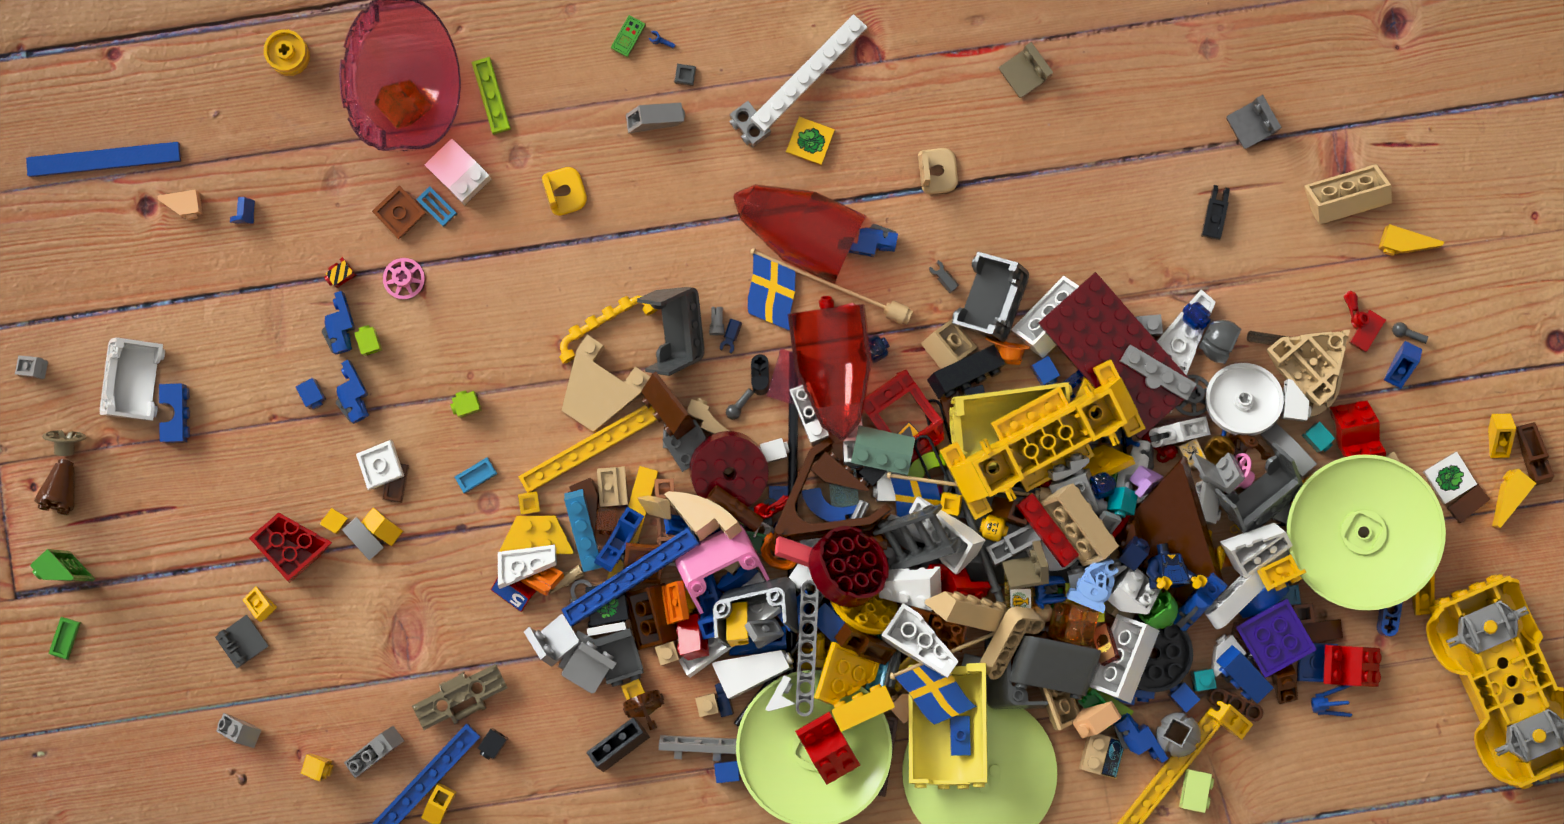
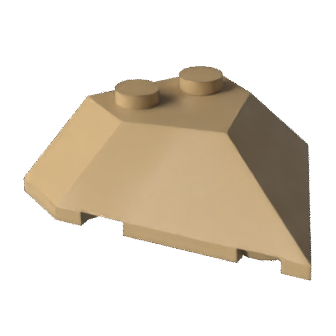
M1350 329L1339 332L1330 331L1305 334L1296 337H1281L1266 351L1286 380L1292 379L1307 399L1320 407L1334 395Z

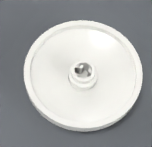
M1235 363L1222 368L1212 377L1207 387L1205 403L1211 419L1221 429L1234 435L1254 436L1267 431L1277 422L1283 409L1284 396L1278 380L1268 370L1251 363Z

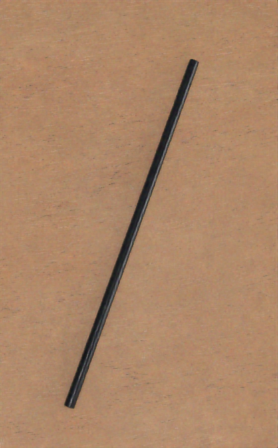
M789 351L788 447L790 452L788 453V496L798 477V411L790 393V389L798 387V351ZM797 564L793 568L787 570L788 578L797 566ZM787 630L788 652L797 641V633ZM796 655L793 657V669L787 671V675L796 672Z

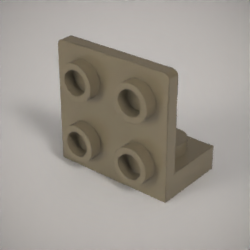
M1032 42L1027 44L1023 51L999 67L1000 72L1019 98H1022L1044 83L1053 74V71Z
M1040 541L1032 542V550H1029L1030 557L1002 561L1011 590L1049 584V566Z

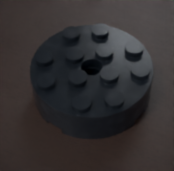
M1139 616L1133 618V620L1144 623ZM1174 623L1169 627L1157 629L1159 634L1153 647L1157 649L1158 654L1156 658L1149 657L1137 689L1148 692L1166 691L1177 686L1188 674L1193 662V645L1187 631L1180 630V627Z

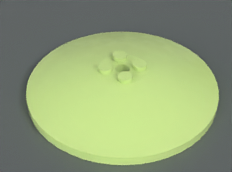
M1378 455L1343 457L1315 471L1303 483L1295 495L1288 513L1286 533L1293 545L1288 549L1289 554L1292 555L1300 571L1306 570V573L1301 575L1305 583L1326 600L1355 610L1389 608L1408 600L1419 592L1437 570L1444 552L1446 537L1443 511L1428 483L1405 464ZM1363 526L1369 530V534L1365 538L1360 537L1358 534L1359 528Z
M805 670L802 672L809 673L811 670ZM815 670L814 696L822 670ZM797 672L786 675L792 679L790 683L793 685L789 693H784L783 697L796 703ZM780 677L756 695L740 722L736 740V756L742 780L756 802L768 813L790 824H839L863 811L875 799L888 776L892 759V739L887 719L884 713L842 731L860 766L826 785L795 731L827 712H830L834 718L831 711L835 709L834 705L814 698L813 712L805 717L797 713L796 704L773 711L765 710L783 678ZM803 682L800 685V690L807 693L811 690V685L808 682ZM860 687L858 691L854 692L849 696L843 697L839 700V702L845 700V702L848 703L853 700L852 696L860 692H862L863 695L869 692L863 687ZM800 703L799 710L801 712H808L810 710L809 703Z
M987 704L988 783L985 784V787L981 788L973 787V785H969V789H957V786H950V789H938V786L927 785V788H915V784L909 783L908 741L903 758L902 780L907 801L920 823L1039 824L1051 806L1057 785L1055 752L1047 733L1040 723L1025 709H993Z

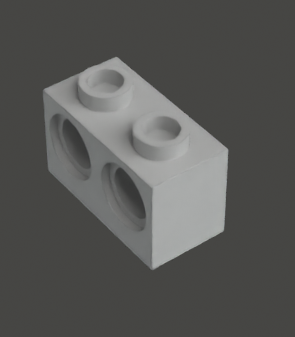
M747 101L730 113L731 120L729 122L735 130L739 129L743 134L741 138L745 144H750L754 147L771 135V130L768 129L763 133L750 120L756 113V110ZM746 114L749 118L747 121L741 122L738 120V116ZM752 129H758L760 134L757 137H752L749 132Z

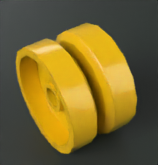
M278 30L273 32L264 44L266 61L277 73L284 76H294L301 73L310 61V51L307 44L294 31Z

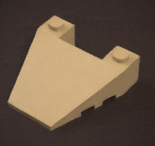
M586 335L576 350L561 411L594 432L632 401L642 395L641 391L650 376L634 367L626 381L623 382L595 363L605 347L589 335Z

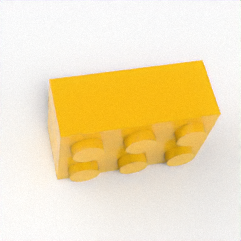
M875 685L869 688L870 693L863 695L860 692L852 696L853 700L848 703L843 700L834 704L835 709L831 711L840 731L847 730L895 708L886 686Z

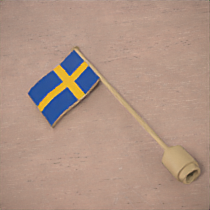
M755 248L750 251L753 256V276L748 295V313L790 331V313L795 295L796 272L885 309L883 312L886 314L885 318L901 325H908L913 311L909 309L910 307L896 301H892L891 304L887 303L885 306L757 252Z
M891 472L887 473V478H891L894 488L896 511L899 517L910 514L909 511L918 496L934 506L941 504L937 484L957 487L955 482L891 474ZM1040 487L1039 490H1035L1034 495L1041 502L1050 496L1052 492L1050 488ZM1013 491L1015 495L1027 496L1030 494L1027 492Z
M1045 604L1044 609L1037 605L1032 607L1045 623L1054 617L1049 604ZM995 632L951 649L950 652H957L993 637ZM921 663L894 674L893 672L890 673V678L892 680L896 679L905 688L921 713L934 725L977 707L965 696L951 674L946 678Z

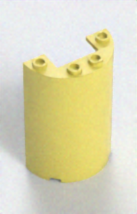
M1069 382L953 397L951 404H954V407H950L949 411L952 443L958 442L965 458L983 449L979 443L980 441L987 439L989 445L999 441L991 422L1057 387L1061 388L1067 401L1070 402L1072 387ZM990 463L988 470L996 469V463Z
M967 663L966 666H955L951 672V675L965 696L977 706L956 715L970 716L971 756H951L950 718L935 725L932 724L921 713L909 694V783L915 784V788H927V785L938 786V789H950V786H957V789H969V785L981 788L985 787V784L988 783L986 663Z

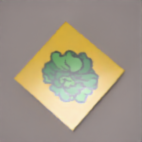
M799 117L786 153L822 166L835 129Z

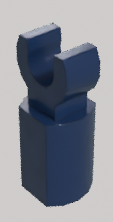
M734 319L729 320L724 335L726 339L720 344L721 351L725 345H729L731 347L729 353H733V342L737 340L742 322Z
M717 683L715 688L718 698L716 699L721 717L733 715L731 699L727 698L721 683Z

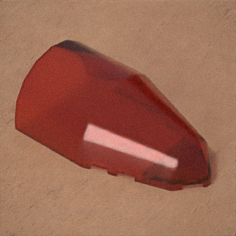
M755 184L736 192L733 196L739 219L771 248L779 258L833 284L836 283L856 235L867 218V215L816 191Z
M865 304L788 314L795 372L804 387L805 393L809 397L821 427L838 437L839 440H845L861 422L872 365Z

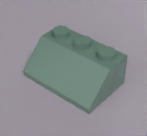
M859 425L851 463L908 475L915 437Z

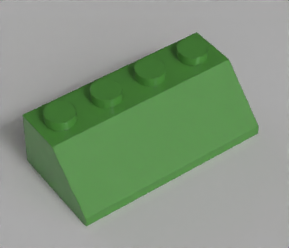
M47 549L30 565L34 569L32 573L40 580L91 582L95 580L93 575L70 551Z

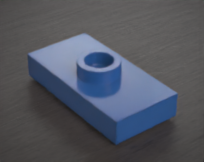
M954 716L950 718L951 756H971L970 716Z

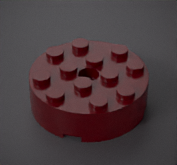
M722 431L708 436L695 449L690 461L689 470L694 490L698 496L708 499L710 491L718 485L748 507L759 499L768 482V464L761 448L755 441L743 433ZM734 468L733 472L729 475L724 473L725 469Z
M850 526L834 528L822 537L810 552L809 570L817 589L835 604L844 607L862 606L883 590L889 575L886 555L872 536L868 537L862 533L861 529Z

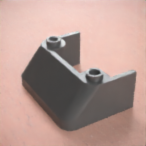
M696 288L660 289L637 298L638 303L651 304L654 309H662L665 344L661 345L656 352L657 363L645 368V372L654 373L656 371L660 375L670 376L703 358L704 341L699 294Z
M1275 442L1271 444L1275 455L1267 459L1265 465L1266 473L1251 484V486L1239 495L1233 491L1230 494H1223L1218 488L1214 490L1221 507L1243 533L1264 525L1293 501L1298 490L1303 485L1295 460Z
M788 577L729 589L724 592L713 607L714 638L727 648L731 646L726 640V618L732 613V603L747 602L748 606L768 602L772 607L782 606L783 624L795 633L799 632L796 586Z
M1044 627V629H1043L1040 633H1037V634H1028V633H1025L1024 636L1042 635V634L1045 632V627ZM993 637L984 640L985 651ZM1011 660L1000 678L993 680L986 674L987 704L993 709H1045L1048 705V701H1028L1026 689L1012 686V682H1010Z

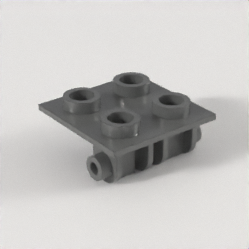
M695 419L693 422L696 427L677 440L674 435L671 437L668 435L662 439L682 472L690 468L691 457L695 449L706 438Z
M248 615L242 617L226 630L220 631L215 637L236 668H239L269 646Z

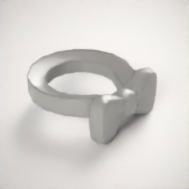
M584 579L575 581L570 589L572 599L569 600L570 603L577 600L574 589L578 584L584 583L588 587H592V584Z

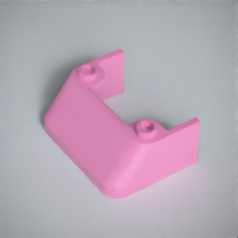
M741 524L740 526L743 531L731 540L720 530L699 541L700 544L675 560L682 580L700 614L704 612L698 596L702 595L706 590L704 578L737 561L746 570L759 566L765 580H770L756 549Z

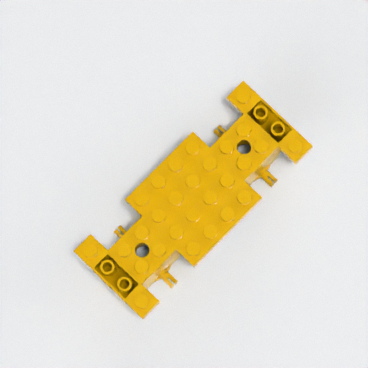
M1109 359L1093 368L1101 386L1093 390L1091 383L1083 386L1086 394L1068 403L1061 388L1057 387L991 422L999 441L989 445L987 439L980 441L979 443L983 449L965 458L958 442H954L939 450L975 520L993 511L986 497H991L999 492H1005L1009 502L1017 498L1012 490V487L1020 481L1025 492H1028L1051 480L1048 477V470L1053 469L1055 465L1064 464L1066 466L1065 458H1070L1072 454L1082 453V455L1089 459L1094 457L1095 455L1089 442L1108 436L1112 446L1120 443L1115 434L1120 427L1123 428L1127 437H1131L1146 429L1112 360ZM1097 407L1098 415L1093 418L1091 410ZM995 462L996 470L989 472V464Z

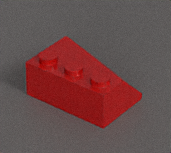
M279 512L249 537L289 583L315 562L332 544L331 541Z

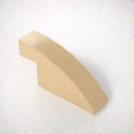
M682 492L665 493L671 506L700 541L719 527L730 540L743 531L739 522L728 511L708 499Z

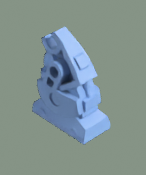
M1113 559L1092 563L1085 568V573L1081 579L1078 578L1076 588H1069L1066 594L1067 599L1104 614L1106 608L1104 602L1109 599L1114 586L1113 575L1119 571L1117 567L1113 570L1108 568L1110 564H1114ZM1107 578H1109V583H1108V585L1106 584V579H1107Z

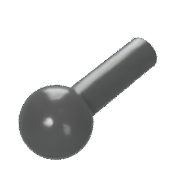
M1402 322L1394 324L1392 332L1396 337L1407 336L1425 344L1429 338L1426 335L1408 329L1406 324Z
M748 388L735 405L732 404L727 407L726 416L732 420L739 418L741 415L740 409L751 398L754 391Z

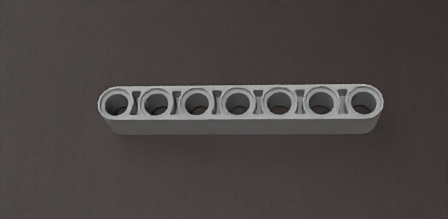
M807 580L802 584L800 599L796 711L800 716L804 717L809 716L813 712L819 590L815 585L816 590L813 594L809 595L804 591L806 584L812 583L815 585L812 580ZM812 603L815 610L812 614H806L803 611L805 604ZM805 623L813 624L814 630L812 633L806 634L803 632L802 627ZM806 642L811 643L813 646V650L810 653H804L801 649L802 645ZM804 662L812 665V670L809 673L801 671V665ZM803 682H808L811 685V690L807 693L800 690V685ZM800 703H809L810 710L808 712H801L799 710Z

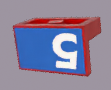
M498 577L490 589L520 612L524 610L528 601L537 592L520 581L499 589Z

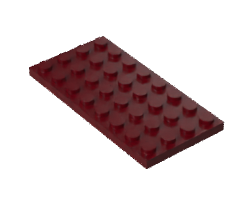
M1096 272L1037 323L1086 380L1091 383L1094 389L1101 386L1093 368L1109 359L1112 360L1146 428L1135 434L1138 439L1143 437L1184 400L1161 385L1155 389L1148 388L1145 384V376L1119 362L1128 346L1132 345L1188 378Z

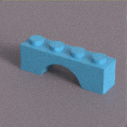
M584 490L564 493V501L583 572L602 568L594 563L600 551L592 529Z

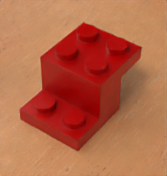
M1368 400L1330 407V414L1336 423V443L1344 457L1352 455H1378L1386 457V451L1380 442V422Z
M929 564L927 568L934 569L935 567H940L941 593L945 591L954 593V591H957L964 596L970 594L982 600L991 588L989 582H971L966 568L959 574L953 573L944 564Z
M1325 645L1324 684L1379 687L1381 680L1379 666L1382 660L1380 648Z
M830 712L795 731L826 785L860 766L859 761Z

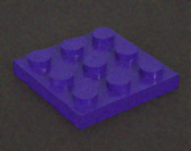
M1287 598L1235 626L1265 678L1317 650Z

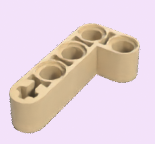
M1015 606L1008 609L980 660V663H986V674L990 679H998L1003 675L1025 633L1037 634L1044 629L1045 622L1034 609Z

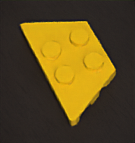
M1103 444L1092 450L1095 456L1089 459L1090 462L1083 469H1090L1092 475L1089 482L1092 485L1098 482L1095 479L1096 476L1102 480L1104 476L1107 478L1134 465L1135 461L1132 456Z
M516 516L499 552L555 545L556 554H574L556 516Z

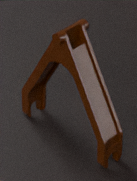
M827 437L809 450L774 529L772 542L776 545V539L779 536L792 541L822 538L829 531L840 526L856 527L861 529V532H868L875 528L880 521L887 519L891 515L890 511H892V508L885 504L869 517L816 524L805 522L798 516L795 505L813 463L819 460L825 452L828 453L833 449L832 444L834 441L831 437Z

